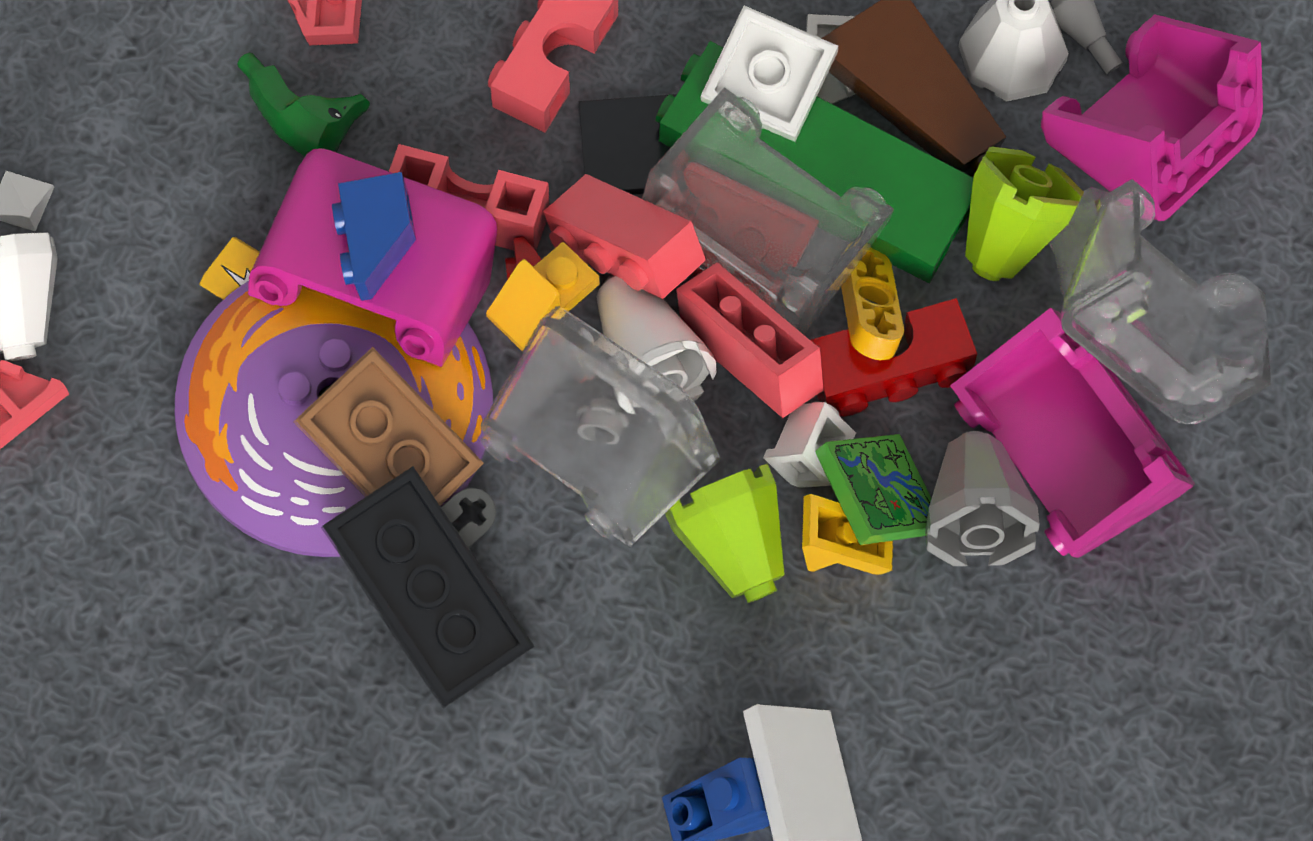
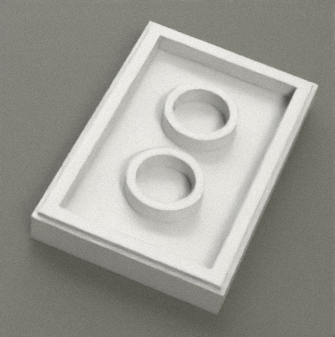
M760 704L744 710V719L773 841H862L831 712L829 710Z

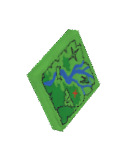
M900 434L825 442L815 451L860 545L925 536L928 510L932 498Z

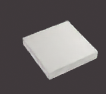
M744 5L701 94V101L796 142L837 55L838 45Z

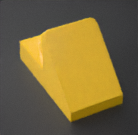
M561 242L534 267L525 259L520 261L487 310L486 317L523 352L600 285L599 275L564 242Z
M814 494L804 496L802 549L808 571L814 572L836 563L876 575L892 571L893 541L860 545L839 502Z

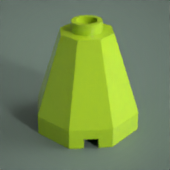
M990 146L973 177L965 257L973 264L972 269L976 274L990 281H999L1001 278L1012 279L1069 224L1084 194V191L1062 169L1048 163L1045 171L1032 166L1036 157L1023 150Z
M768 464L759 466L754 473L751 468L697 489L690 493L693 500L691 503L682 506L680 499L666 507L664 513L674 534L731 598L744 595L747 603H751L777 591L774 581L784 576L777 488Z

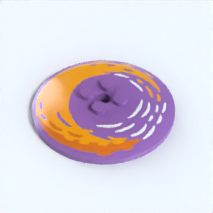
M249 281L241 285L220 302L203 321L185 353L178 374L175 392L176 431L188 470L201 493L213 508L243 533L269 546L301 555L340 557L321 527L364 499L365 496L295 425L294 420L318 399L319 393L323 388L333 385L372 347L481 460L491 432L493 390L490 371L484 351L469 323L465 326L443 366L440 367L421 359H415L404 352L396 340V320L302 286L295 302L286 306L267 304L260 299L249 296ZM474 474L471 477H469L441 506H443L455 494L462 491L463 489H466Z

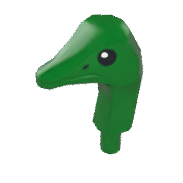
M246 53L238 60L237 65L239 69L250 80L249 94L265 120L279 138L304 157L311 150L320 148L337 153L342 140L354 121L364 114L370 106L369 100L361 94L341 98H326L315 95L299 97L288 89L275 65L265 67L253 53Z

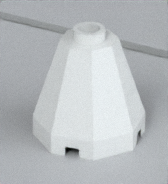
M989 0L979 8L960 38L958 46L970 83L982 89L985 87L995 93V96L1005 101L1047 93L1055 77L1066 63L1069 54L1049 0Z
M48 232L0 236V354H4V359L8 362L37 356L35 348L45 345L47 342L58 260L54 238L50 237Z

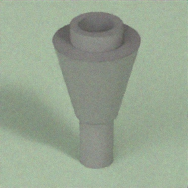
M1052 0L1050 2L1054 8L1053 11L1059 27L1085 50L1089 49L1106 75L1122 66L1123 62L1105 38L1107 34L1094 0Z

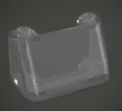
M724 87L651 169L642 199L692 221L706 261L699 266L700 269L704 271L718 262L804 335L819 318L885 228L894 208L889 206L878 192L867 187H850L840 197L761 140L762 123L757 107L750 100L744 97H737Z
M1131 179L1111 191L1102 202L1061 304L1062 329L1070 338L1170 419L1183 424H1198L1209 420L1272 385L1265 293L1249 279L1233 273L1214 276L1199 285L1141 236V231L1149 226L1155 217L1154 199L1144 188Z
M555 306L540 320L480 425L484 433L480 441L496 460L503 462L507 458L517 463L526 456L582 497L589 510L585 514V518L597 533L604 538L614 535L629 547L721 459L700 410L692 398L679 385L560 306Z

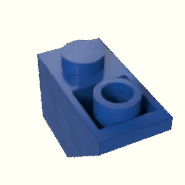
M402 172L338 183L341 202L332 204L333 218L337 235L346 234L349 252L340 253L341 268L345 285L354 284L361 301L370 300L374 297L416 241L409 194Z
M738 758L662 797L673 841H715L770 826L754 758Z

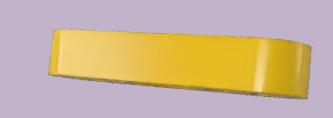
M852 246L848 249L839 271L850 341L853 347L862 355L875 360H887L895 355L904 334V325L892 264L885 254L869 246Z

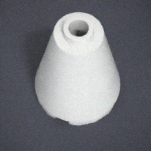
M613 275L609 276L598 290L596 298L614 394L620 408L628 416L636 417L634 411L647 410L650 418H656L685 407L697 400L704 393L701 383L708 374H710L713 380L717 373L716 360L711 350L664 299L642 289L640 291L634 290L623 279Z

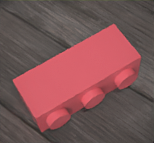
M585 174L543 211L551 230L549 238L555 248L561 242H564L597 272L601 274L607 272L623 279L632 289L637 291L642 289L661 299H664L706 261L692 221L588 174Z
M718 262L676 289L681 319L711 350L715 360L780 417H786L823 391L820 348Z

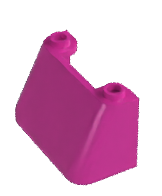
M1154 14L1137 31H1134L1127 41L1126 57L1129 60V74L1083 114L1080 103L1076 99L1066 96L1056 99L1042 112L1041 129L1049 146L1138 214L1154 220L1165 221L1256 135L1263 114L1261 41Z
M321 148L311 150L298 166L251 270L248 295L270 305L286 306L296 301L302 286L386 316L396 320V340L406 354L415 359H421L442 367L490 283L497 237V223L494 217L484 207L474 202L404 177L409 194L416 241L374 297L370 300L361 301L355 285H345L340 253L349 252L346 234L337 235L332 204L341 202L338 183L393 173L331 150Z
M1049 308L950 385L960 399L954 403V406L963 420L973 429L980 424L984 429L992 432L997 440L1002 442L1015 466L1050 513L1046 516L1050 527L1044 532L1051 544L1062 556L1069 553L1075 558L1082 557L1174 501L1195 485L1182 463L1086 333L1075 321L1053 308Z

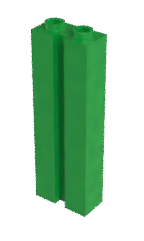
M710 41L701 56L694 53L690 57L681 75V81L684 82L676 97L669 94L664 99L656 115L655 121L660 123V142L747 187L819 220V228L854 246L866 245L885 254L893 266L930 284L956 235L959 234L969 217L973 177L819 97H816L796 142L791 141L701 101V94L723 50L722 46Z

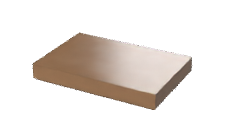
M374 347L368 350L294 420L295 425L365 497L409 468L414 467L441 506L484 464Z

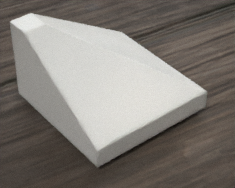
M6 171L0 183V221L36 231L53 192L54 185Z

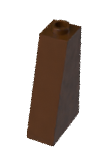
M880 0L821 38L838 45V52L829 69V73L936 159L961 172L971 168L975 174L989 147L1000 148L1006 139L1004 132L911 0Z

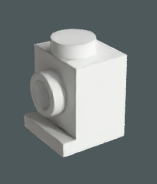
M815 401L803 404L790 413L774 449H767L763 458L791 485L799 488L831 486L815 451L825 442L854 439L856 432L840 417L839 412L826 402Z

